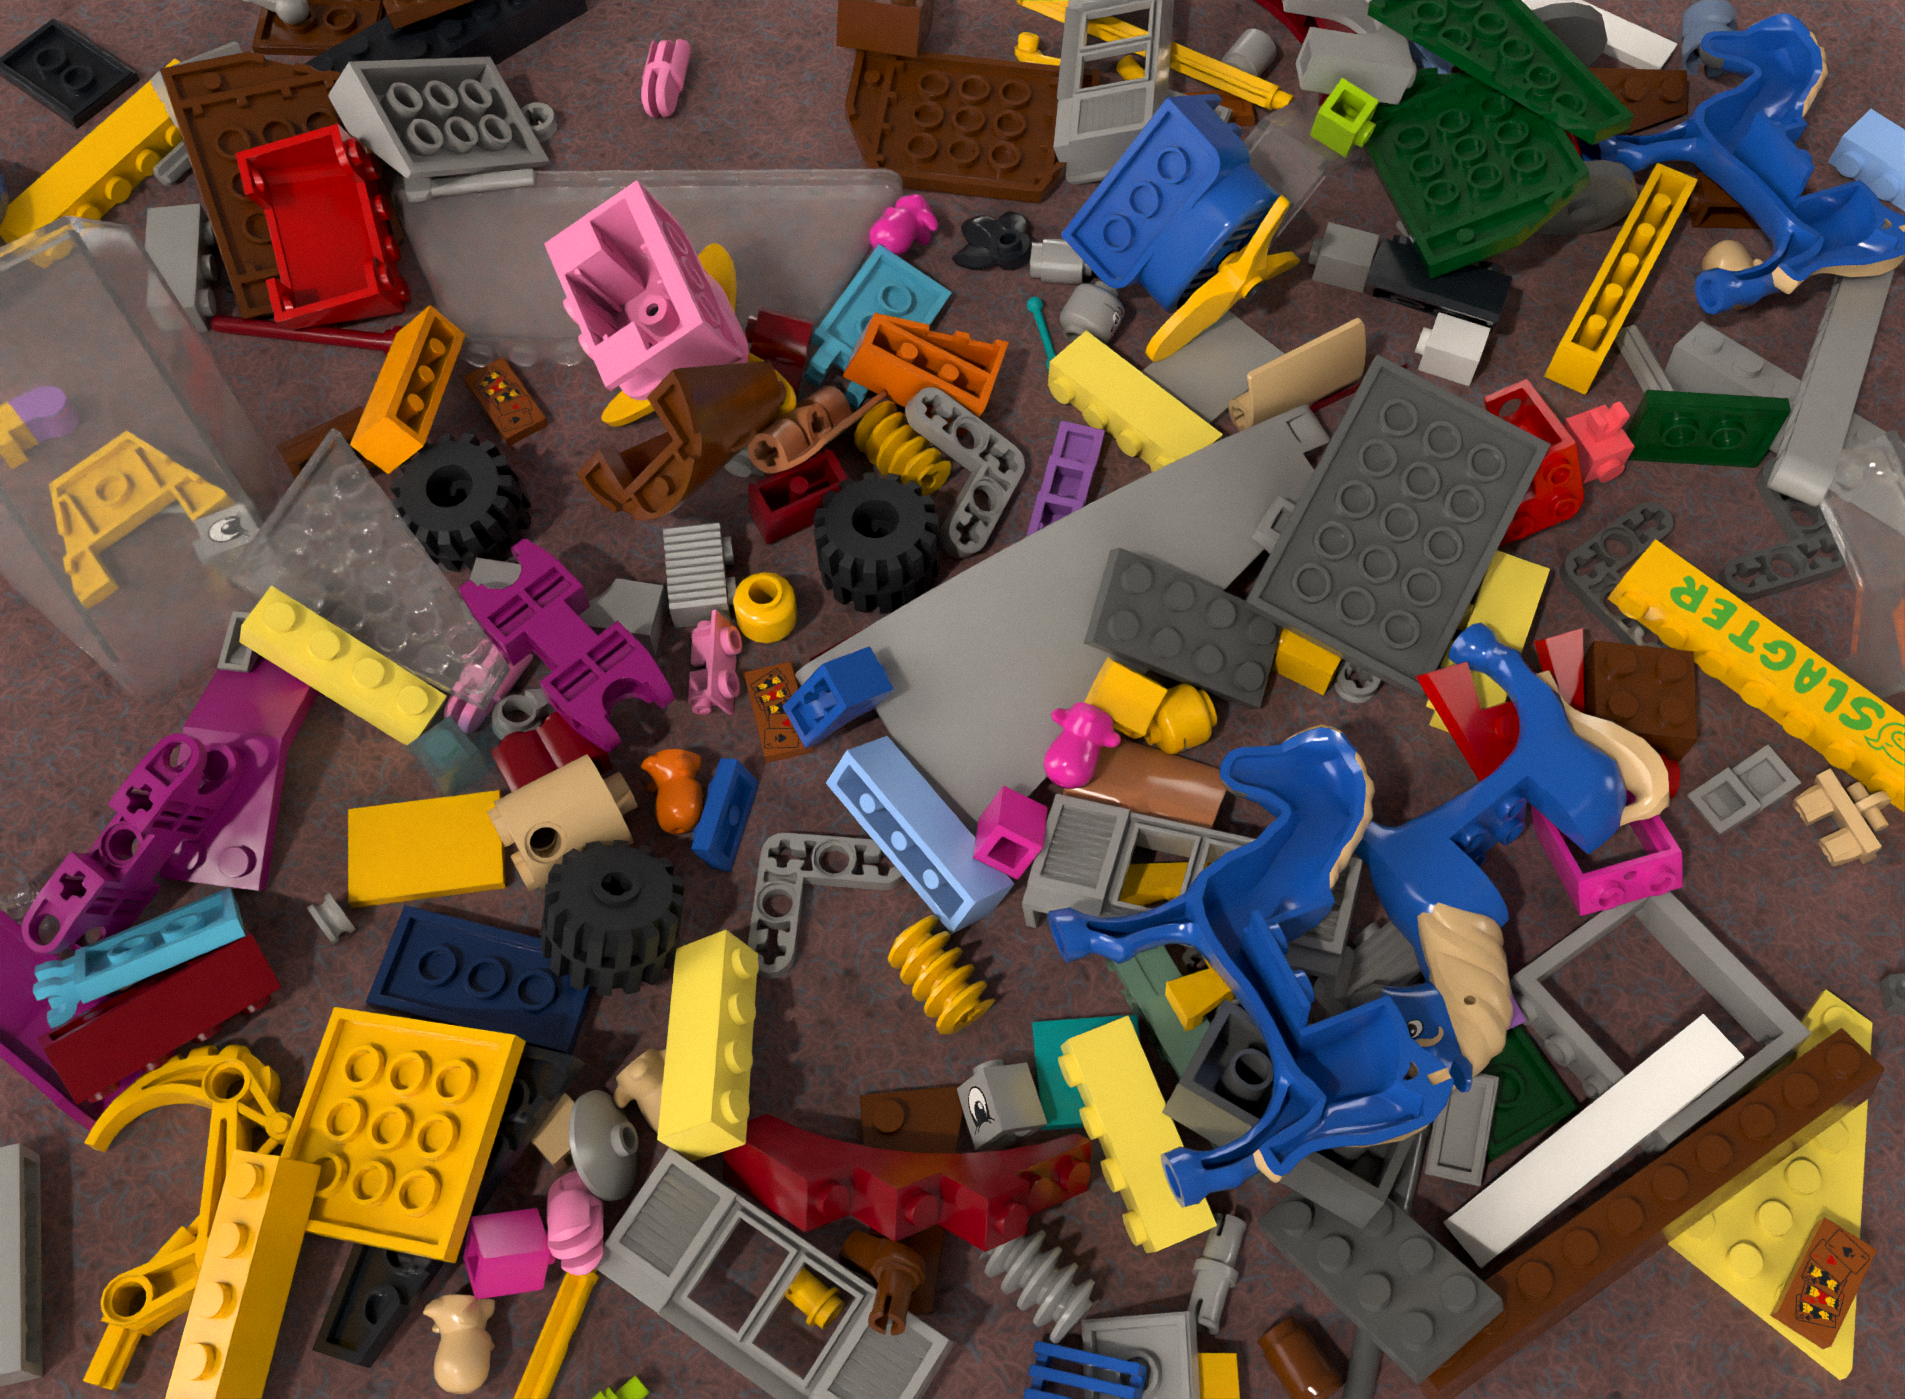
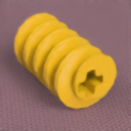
M887 400L875 405L864 415L857 426L854 434V443L857 449L865 453L870 463L876 465L883 476L887 477L888 473L901 475V484L904 485L913 480L922 486V496L930 495L946 482L951 471L950 460L941 461V451L935 447L930 448V441L922 435L919 436V433L908 424L906 415L897 412L894 402Z
M930 915L904 930L896 938L891 946L888 962L891 967L901 969L900 979L904 984L908 986L914 985L912 988L914 999L919 1002L926 1001L924 1013L932 1019L938 1018L936 1023L937 1031L942 1035H950L960 1031L985 1014L993 1005L995 999L992 998L981 1002L979 997L987 988V983L985 980L971 985L967 983L975 967L973 964H967L960 968L955 967L954 964L962 956L963 951L960 947H956L944 952L942 948L949 941L951 935L948 931L932 935L930 932L938 924L939 918L936 915Z

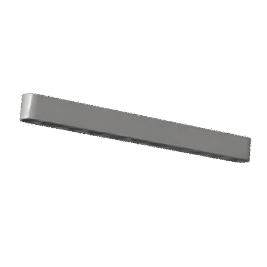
M1883 224L1881 228L1887 229L1889 227L1886 224ZM1895 269L1878 276H1835L1772 467L1767 488L1814 507L1820 503L1827 492L1837 469Z

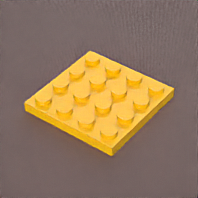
M334 1007L281 1153V1157L322 1166L305 1232L456 1263L526 1041L513 1034Z

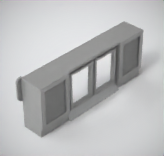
M1069 0L1065 13L1057 90L1058 108L1053 146L1059 162H1067L1065 178L1068 183L1077 185L1103 180L1168 97L1174 0ZM1150 8L1147 35L1086 46L1089 20ZM1146 50L1145 76L1143 78L1082 89L1084 64L1086 61Z
M1055 794L1046 822L1044 847L1035 857L1022 901L1026 926L1036 928L1041 912L1048 914L1049 911L1068 907L1096 917H1120L1151 910L1152 908L1119 901L1135 846L1190 858L1180 895L1187 891L1198 874L1205 869L1206 862L1213 863L1225 853L1256 839L1130 812V809ZM1350 857L1346 868L1339 873V878L1331 889L1335 903L1330 913L1317 926L1304 935L1288 942V953L1284 955L1292 971L1301 969L1305 974L1325 978L1323 996H1327L1332 1000H1341L1345 997L1354 962V951L1346 946L1359 891L1363 859Z
M668 1148L604 1243L603 1256L596 1267L602 1274L775 1399H921L955 1345L954 1341L909 1310L903 1333L891 1336L893 1323L891 1318L888 1320L886 1335L874 1331L868 1324V1318L873 1308L877 1288L671 1148ZM743 1219L790 1253L739 1332H737L692 1300L690 1296L740 1220ZM807 1263L856 1298L803 1379L754 1343Z

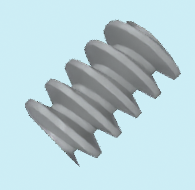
M1043 1230L1028 1237L1023 1235L987 1252L983 1251L978 1260L990 1256L984 1271L989 1278L1006 1272L1000 1288L1006 1295L1020 1288L1023 1289L1017 1302V1306L1022 1311L1037 1304L1039 1305L1033 1323L1038 1328L1053 1321L1056 1322L1049 1338L1055 1345L1064 1340L1099 1301V1299L1094 1302L1089 1300L1095 1284L1092 1279L1076 1286L1072 1283L1079 1267L1075 1262L1061 1269L1056 1267L1062 1252L1059 1246L1044 1253L1039 1250L1046 1235Z

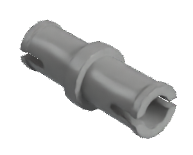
M1222 1213L1213 1214L1217 1226L1209 1230L1202 1258L1196 1259L1194 1262L1192 1273L1196 1276V1280L1187 1311L1194 1313L1196 1316V1331L1204 1333L1206 1326L1208 1327L1207 1333L1211 1335L1218 1334L1228 1290L1236 1286L1238 1272L1234 1270L1243 1234L1247 1229V1224L1243 1220L1226 1214L1225 1222L1222 1221Z

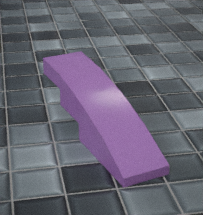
M1060 421L1052 456H1049L1041 490L1037 494L1027 536L1086 506L1103 446L1105 430Z

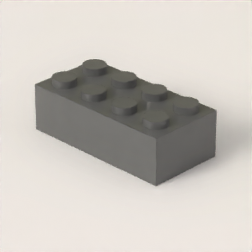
M1224 999L1162 1111L1165 1115L1218 1146H1223L1240 1138L1257 1124L1267 1110L1272 1097L1274 1084L1273 1063L1264 1038L1246 1010ZM1416 1134L1403 1141L1369 1147H1336L1312 1152L1299 1161L1290 1173L1279 1182L1363 1230L1385 1204Z

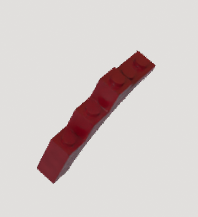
M765 1114L747 1121L745 1145L724 1151L723 1179L804 1232L852 1215L890 1240L897 1242L938 1224L980 1250L987 1252L1025 1235L1029 1216L1088 1191L1091 1173L1092 1141L1078 1133H1073L1045 1143L1002 1151L964 1154L914 1153L871 1148L830 1139L797 1128L770 1114Z

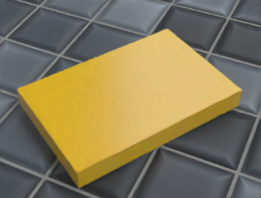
M500 790L348 809V903L350 906L357 908L506 888L505 846L487 811L496 807L494 801L503 797Z

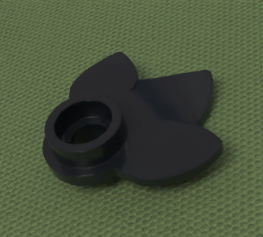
M1012 211L1004 213L998 220L985 215L969 218L961 225L962 234L968 244L952 257L956 265L971 270H983L996 263L1003 270L1021 268L1028 262L1032 249L1031 240L1026 234L1028 223L1024 216Z

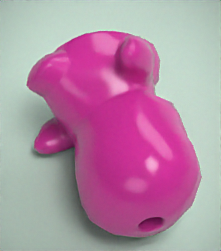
M917 194L903 196L897 200L895 208L888 207L885 214L872 225L869 233L870 243L874 250L880 244L895 255L900 256L909 250L914 240L924 245L929 244L931 231L937 230L938 221L923 197Z
M1083 702L1075 703L1070 709L1056 708L1051 713L1052 720L1060 725L1063 731L1046 751L1043 767L1047 777L1054 784L1065 789H1078L1086 785L1094 776L1100 748L1102 746L1114 748L1121 742L1120 735L1113 729V719L1103 710Z

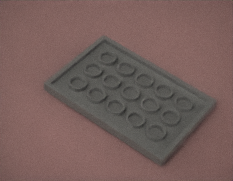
M1377 354L1242 606L1417 699L1423 696L1424 690L1415 676L1435 671L1551 444Z

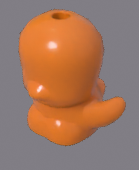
M666 749L647 757L641 764V769L646 770L653 779L646 787V790L648 792L657 791L654 804L656 821L662 830L671 834L681 835L694 830L695 826L700 822L704 810L702 785L695 780L696 774L702 766L701 756L696 753L681 749Z

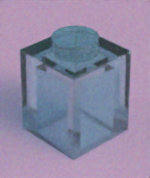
M450 715L408 744L420 768L444 797L460 795L490 773L479 750Z

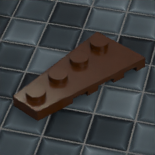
M959 1086L860 1095L863 1146L914 1153L957 1154L963 1114L957 1093ZM938 1224L899 1240L922 1256L925 1262L926 1273L924 1283L921 1287L912 1291L908 1310L916 1316L933 1314L945 1228ZM869 1227L871 1234L887 1238L886 1236L877 1232L873 1228ZM874 1282L875 1288L878 1287V1283Z

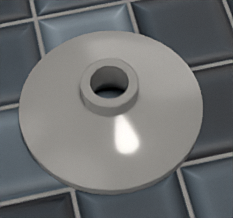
M601 1090L586 1092L578 1097L570 1113L568 1132L572 1158L582 1181L596 1197L604 1201H616L627 1196L635 1184L638 1169L637 1132L630 1123L623 1108H618L614 1104L613 1097L610 1094Z

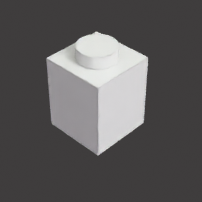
M1439 312L1433 329L1423 327L1414 353L1423 355L1418 370L1469 386L1491 328Z

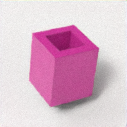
M1003 785L978 819L973 858L1018 880L1044 847L1048 807Z
M538 1208L470 1217L463 1258L475 1300L543 1290L547 1267L554 1264L556 1257L552 1255L548 1247V1230L544 1229Z

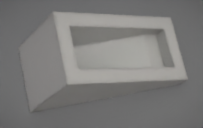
M232 611L217 666L219 670L249 673L258 659V653L239 642L241 625L250 613Z

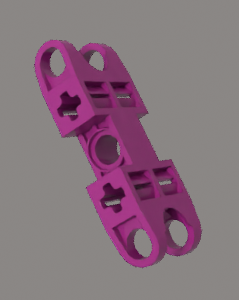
M522 539L511 547L514 557L521 565L519 578L512 585L502 589L488 588L482 583L477 586L469 579L458 587V591L484 636L513 666L531 652H534L551 669L552 672L539 682L547 702L578 734L602 750L611 752L622 743L619 735L610 724L609 718L612 709L617 703L624 699L638 698L648 704L654 701L659 707L666 708L675 700L673 692L648 650L618 620L601 634L597 635L579 617L581 613L590 607L583 585L553 555L535 543Z
M175 733L160 740L138 763L108 802V805L117 814L86 854L70 852L38 893L22 922V935L27 946L37 953L56 954L65 950L68 946L75 952V950L85 947L80 941V937L95 927L100 926L101 928L98 941L129 929L161 888L153 878L183 839L198 840L234 791L243 774V762L240 754L234 748L222 743H210L204 746L199 739L187 734ZM186 743L191 750V756L183 763L171 767L170 755L173 749L180 744ZM222 752L227 757L228 770L221 779L213 781L207 775L206 767L216 754ZM133 789L143 790V791H147V792H146V793H143V792L133 791ZM190 815V816L201 817V818H200V819H196V818H191V817H188V816ZM137 837L139 842L138 849L135 855H133L132 844ZM52 914L58 919L60 930L49 944H45L39 937V925L46 916Z

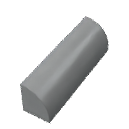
M20 1143L0 1147V1387L43 1377L40 1155Z

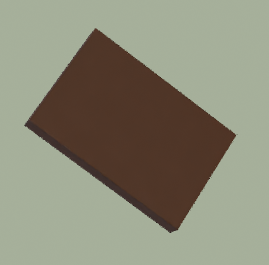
M307 0L309 4L307 18L300 24L292 25L282 21L276 12L262 7L252 49L255 53L263 55L318 56L383 19L386 9L382 0Z

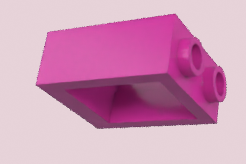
M1626 790L1628 797L1627 805L1635 802L1636 797L1631 791ZM1532 806L1533 827L1538 840L1580 916L1601 910H1610L1618 905L1650 896L1663 895L1671 890L1683 887L1682 851L1659 815L1629 823L1647 852V856L1583 874L1563 839L1567 836Z

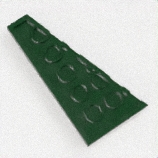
M1522 0L1369 1L1368 16L1591 145L1630 129L1634 115Z

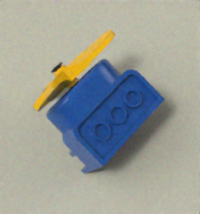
M1217 93L1167 97L1061 233L1062 238L1106 285L1118 289L1140 284L1165 312L1173 314L1151 338L1146 347L1145 354L1152 362L1162 361L1183 348L1203 330L1216 323L1239 299H1246L1248 304L1257 301L1269 287V284L1264 281L1295 267L1301 261L1293 252L1267 255L1272 237L1281 224L1290 206V202L1283 194L1279 196L1250 165L1249 150L1240 139L1242 129L1236 123H1225L1214 111L1223 100Z

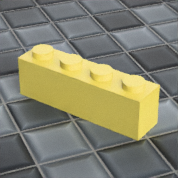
M1087 330L1049 362L1048 386L1053 397L1062 404L1070 403L1082 412L1089 426L1104 429L1116 439L1119 448L1126 455L1131 457L1137 455L1150 465L1152 472L1222 440L1223 434Z
M1497 550L1475 592L1473 604H1469L1457 630L1464 631L1472 624L1482 622L1494 631L1500 643L1517 650L1521 654L1550 569ZM1452 640L1443 656L1441 668L1455 665L1448 657L1451 645L1454 643ZM1470 671L1481 709L1505 702L1507 693L1486 674L1479 671ZM1428 698L1426 707L1434 710L1429 725L1449 732Z
M272 585L241 625L239 640L241 644L411 748H414L447 697V695Z
M723 930L676 949L657 1140L692 1162L746 1144L747 1118L750 1112L749 1087L750 1072L753 1064L752 1042L754 1020L756 1017L755 997L759 962L758 953L728 930Z
M1129 1015L1072 1037L1063 1043L1060 1047L1064 1055L1058 1057L1061 1072L1070 1088L1077 1086L1085 1107L1079 1109L1083 1126L1091 1140L1099 1139L1106 1159L1101 1161V1168L1108 1186L1113 1193L1120 1191L1128 1212L1124 1213L1122 1217L1132 1243L1135 1246L1142 1244L1146 1253H1152L1216 1227L1217 1224L1206 1198L1199 1204L1182 1208L1175 1199L1162 1167L1161 1154L1179 1146H1184L1172 1118L1162 1113L1166 1103Z

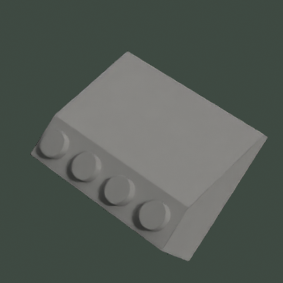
M491 57L348 62L328 94L347 131L407 179L545 167L550 162Z

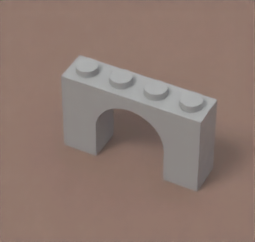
M1282 0L1284 12L1333 20L1351 28L1357 33L1352 34L1316 27L1309 28L1295 63L1301 90L1331 94L1341 78H1344L1379 100V102L1399 105L1405 89H1409L1413 85L1416 76V63L1412 61L1409 39L1367 15L1369 1L1371 0Z

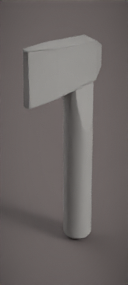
M532 168L436 179V176L407 179L403 176L406 195L410 202L427 201L438 196L529 187L537 183V175Z

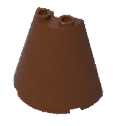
M770 361L674 369L647 396L648 401L668 432L620 453L617 452L614 445L600 448L577 471L576 475L587 490L601 504L614 513L624 511L633 515L634 520L641 521L665 516L681 506L740 453L759 432L773 422L779 406L786 400V388L783 382L777 378Z

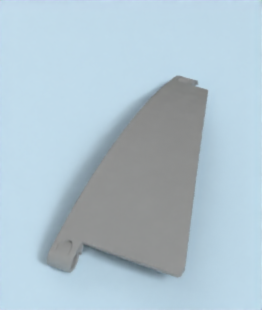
M1307 404L1226 437L1074 511L963 571L807 663L796 672L795 677L802 686L823 663L870 646L878 662L884 666L888 679L894 688L875 707L876 712L898 749L976 838L979 817L1003 785L1029 797L1047 778L1043 767L1045 753L1052 742L1063 731V728L1052 720L1051 713L1056 708L1070 709L1077 702L1084 703L1094 680L1108 656L1143 675L1149 670L1084 644L1110 550L1122 548L1225 591L1265 549L1251 537L1272 503L1280 495L1296 506L1314 472L1306 457L1329 444L1330 438Z

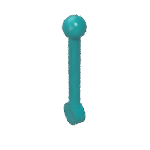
M1033 296L1029 298L1026 306L1028 311L1034 314L1048 358L1046 368L1049 371V362L1056 357L1041 311L1044 306L1041 298Z

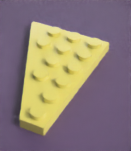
M1825 989L1819 994L1800 1021L1811 1032V1035L1792 1056L1758 1081L1750 1092L1840 1028H1843L1871 1055L1872 1022ZM1868 1099L1668 1243L1669 1246L1839 1380L1847 1378L1853 1367L1857 1294L1832 1346L1826 1349H1821L1770 1315L1818 1220L1825 1217L1860 1239Z

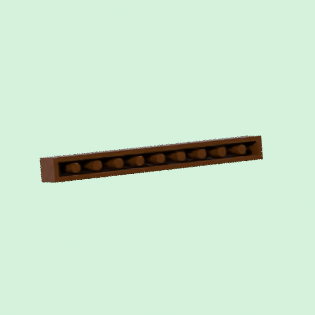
M1843 1028L1837 1030L1485 1280L1484 1283L1502 1298L1504 1311L1420 1383L1418 1387L1428 1399H1453L1872 1097L1885 1068Z

